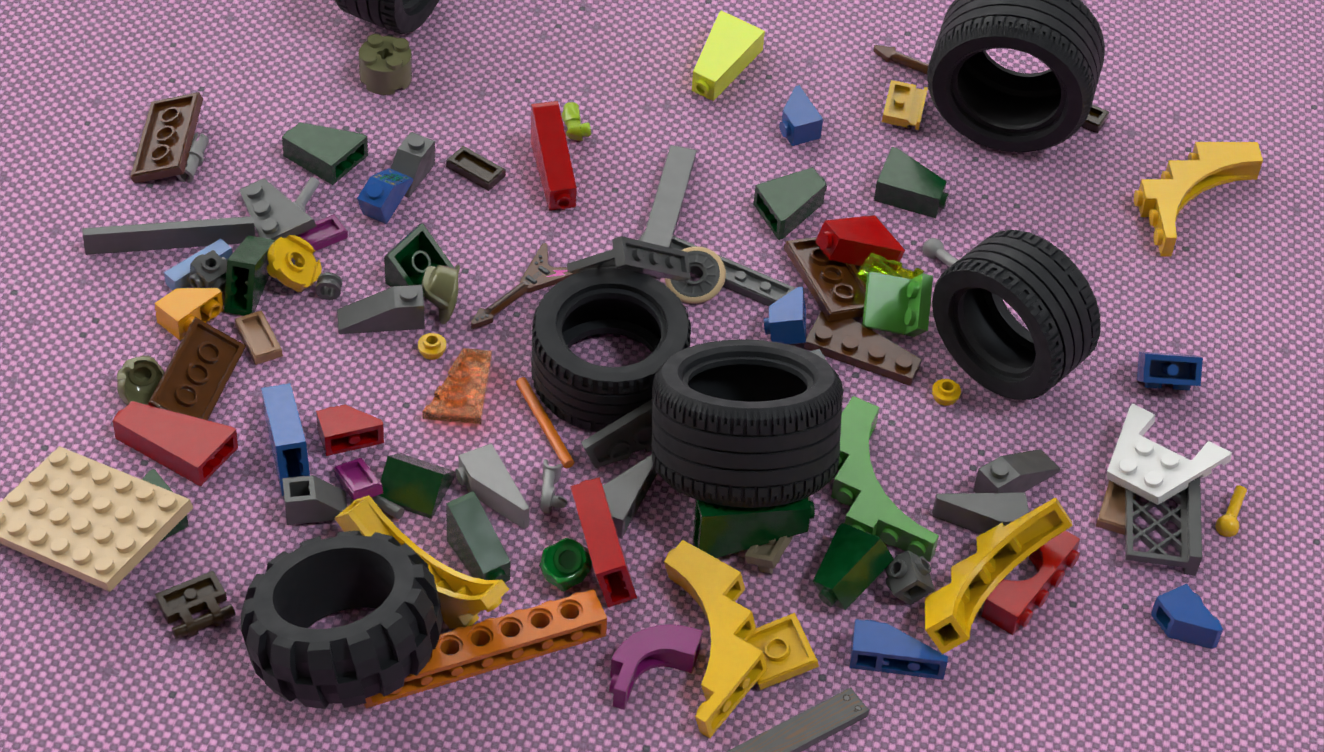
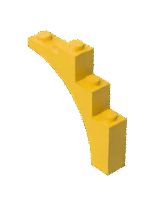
M1195 142L1193 151L1188 154V160H1168L1166 171H1162L1161 179H1141L1139 190L1134 192V205L1138 206L1140 216L1149 217L1150 226H1154V244L1158 245L1161 257L1172 256L1177 239L1175 221L1179 212L1190 200L1200 193L1221 184L1243 180H1257L1263 162L1258 142Z
M370 495L354 500L334 518L344 532L360 531L363 536H372L375 532L392 536L401 545L406 543L428 564L429 571L434 575L441 604V614L443 621L449 629L473 625L479 619L477 615L483 610L490 612L497 608L503 601L501 597L509 590L502 579L484 580L455 571L433 558L403 534L382 512Z
M1056 497L1005 526L1002 522L976 537L977 553L952 566L951 583L925 597V631L942 654L970 639L971 626L982 604L995 587L1018 564L1052 538L1073 526L1071 519Z

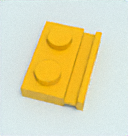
M891 80L882 122L906 128L908 125L915 126V130H919L928 87H924L923 90L916 88L914 84Z

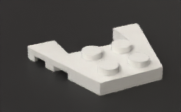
M1132 403L1107 470V479L1159 505L1186 489L1188 484L1196 478H1204L1211 474L1212 469L1216 466L1228 464L1231 461L1232 452L1208 441L1192 460H1189L1143 437L1154 424L1155 414Z

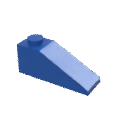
M855 619L849 668L944 679L948 656L887 623Z

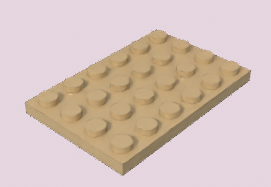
M59 446L0 502V544L111 592L193 509V505L190 499Z

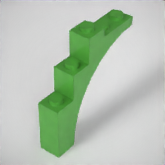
M853 396L841 415L839 472L834 478L831 497L842 504L851 506L846 514L845 524L880 537L885 544L895 546L904 551L909 550L930 562L935 555L939 535L922 527L904 514L884 492L875 476L869 452V440L877 424L879 407Z

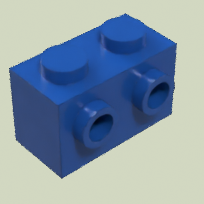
M1139 352L1137 380L1144 382V387L1162 388V384H1173V389L1190 390L1191 386H1201L1203 357Z

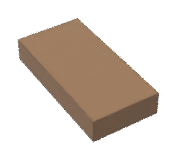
M262 310L235 318V326L255 365L283 356L282 348Z
M1109 480L1096 527L1125 535V488Z

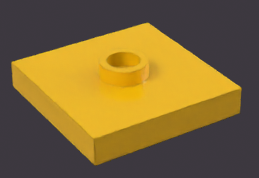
M795 613L757 627L746 640V642L764 652L768 669L757 681L760 690L819 667L818 660Z

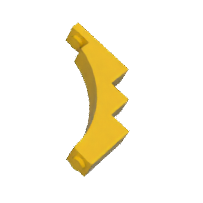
M682 540L676 548L668 552L664 564L669 579L681 586L692 596L701 607L710 625V657L701 683L706 701L698 707L695 718L700 733L711 738L768 668L764 652L746 642L756 630L752 611L735 602L745 591L741 572Z

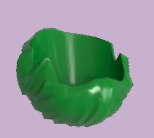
M565 538L544 548L539 567L544 578L564 592L584 581L587 574L591 571L592 561L587 547H584L572 538Z

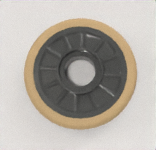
M689 247L683 249L682 251L687 252L689 270L699 269L703 272V276L697 281L686 280L682 282L665 278L666 286L685 303L698 304L712 299L720 292L725 282L726 269L722 259L708 248Z

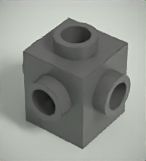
M214 250L205 255L197 256L190 263L189 283L193 288H218L222 292L225 291L227 259L220 257Z
M909 550L895 556L894 560L885 568L887 586L895 597L909 605L935 591L930 576V564L924 557H919Z

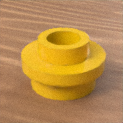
M427 333L418 340V350L426 359L436 360L446 351V339L440 334Z
M940 379L933 384L932 395L938 404L950 406L960 398L961 388L958 383L951 379Z

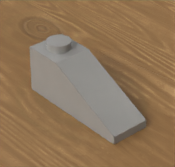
M492 443L458 455L459 468H456L455 471L460 485H465L469 493L474 491L479 501L521 528H528L530 508Z

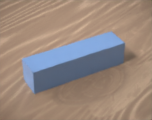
M222 239L217 240L165 271L166 285L172 291L176 288L191 286L189 283L190 263L197 256L205 255L214 250L220 257L228 259L232 255V248Z

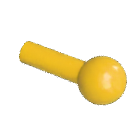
M1237 485L1235 487L1226 514L1220 516L1215 523L1216 531L1222 536L1233 537L1239 531L1240 525L1237 516L1247 489L1243 486Z

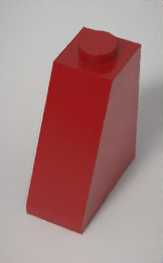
M875 215L825 220L815 240V243L829 260L888 272H895L906 251Z

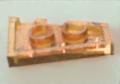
M463 348L449 369L446 380L442 386H438L433 400L422 411L423 419L481 424L492 362V351Z

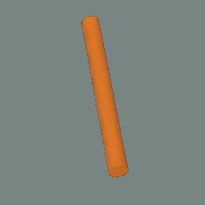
M525 377L519 378L516 381V385L563 467L566 469L572 467L575 463L529 382Z

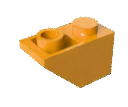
M176 288L154 303L157 323L179 340L183 339L195 317L206 323L210 319L217 317L224 310L222 291L218 288Z

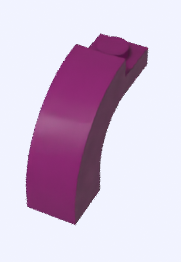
M665 624L642 629L628 637L617 648L611 659L610 678L612 679L609 692L613 693L612 706L625 710L636 680L650 669L670 667L692 673L701 650L703 630L684 625Z

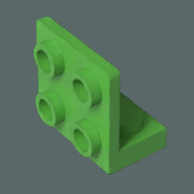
M869 272L866 282L863 327L912 337L928 331L933 275L921 274L913 279Z

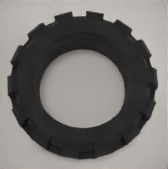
M360 531L338 532L337 537L322 540L321 536L301 542L300 548L291 553L285 551L280 553L267 563L265 574H256L248 587L240 615L241 632L255 673L265 681V684L271 690L286 700L292 702L297 698L305 707L326 709L329 704L342 703L344 708L366 704L365 699L379 693L385 697L403 687L405 677L409 674L417 676L429 662L432 650L436 649L443 622L434 575L429 571L428 564L406 543L401 545L392 536L375 532L372 536H363ZM354 608L376 609L362 619L347 625L327 629L308 628L318 620L339 611Z

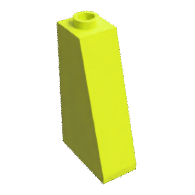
M721 10L693 70L691 91L714 101L763 51L765 31Z

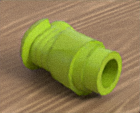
M566 103L563 106L561 115L567 127L566 135L572 140L583 141V137H589L592 134L590 123L585 122L581 124L580 110L577 103Z

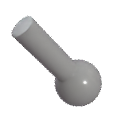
M310 177L296 201L293 202L305 213V206L320 182L316 178Z
M930 238L923 244L922 251L929 258H937L948 267H951L958 261V259L944 250V245L939 239Z

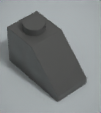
M410 132L398 147L391 169L413 178L411 186L404 195L405 197L409 198L435 165V141Z

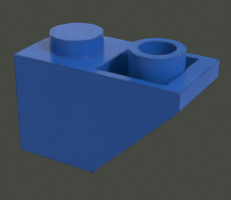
M1184 584L1156 597L1151 616L1168 638L1209 649L1217 647L1223 632L1221 623L1217 617L1209 612L1203 604L1201 597L1194 593L1188 584Z

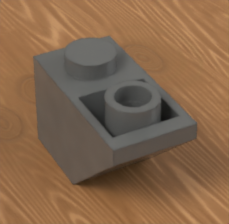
M314 475L282 478L287 525L335 520L334 518L347 507L344 490Z

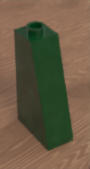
M807 497L784 505L745 508L722 506L696 500L693 546L715 558L749 549L750 546L764 545L774 539L777 541L784 536L788 538L808 532L810 519H814L815 516L814 503L812 500H808Z

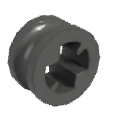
M330 272L320 274L317 278L316 294L325 300L337 299L341 294L342 279L337 274Z

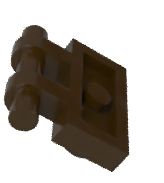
M214 571L155 594L156 603L167 623L170 624L177 620L182 622L181 625L172 628L176 640L184 636L193 637L199 634V630L211 625L215 627L222 625L226 619L236 615L232 604L222 608L219 607L218 604L226 601L227 597ZM204 609L208 610V614L193 619L192 614Z

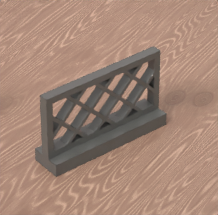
M623 236L612 239V250L567 264L568 272L574 274L589 269L609 267L640 272L654 279L667 278L680 282L691 279L686 251Z
M1200 477L1191 481L1186 489L1171 497L1179 505L1172 511L1164 503L1157 505L1151 501L1141 507L1133 499L1137 494L1125 488V560L1183 567L1184 574L1196 576L1202 560ZM1156 507L1165 516L1156 520L1147 511ZM1141 516L1150 526L1141 530L1133 523V520ZM1171 520L1179 530L1171 534L1162 525ZM1156 530L1165 540L1156 544L1147 535ZM1141 540L1150 550L1147 552L1134 551L1133 544ZM1171 544L1180 552V557L1168 555L1163 548Z

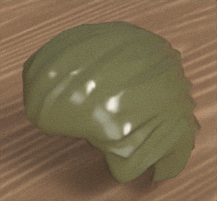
M148 355L126 360L117 373V391L120 398L126 405L131 401L147 405L164 374V370L154 357Z

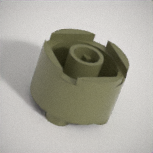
M380 34L368 36L367 41L363 43L358 53L361 83L363 82L366 85L368 91L379 95L395 94V90L402 87L403 90L406 89L412 81V53L408 40L392 36H381Z

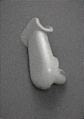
M547 459L543 460L540 508L544 513L550 514L552 507H566L567 500L562 496L555 495L556 488L554 484L560 479L562 464L549 466Z

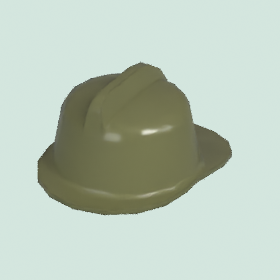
M459 264L455 268L443 265L436 267L428 266L424 272L422 279L424 297L439 308V321L441 324H446L450 320L456 306Z

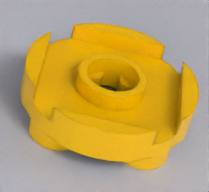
M289 235L286 238L280 237L268 249L267 260L269 264L267 265V272L271 277L277 278L282 284L296 292H302L314 284L321 274L322 267L320 259L316 262L313 256L314 248L301 237ZM292 258L295 260V264H296V265H294V264L292 263V261H291Z

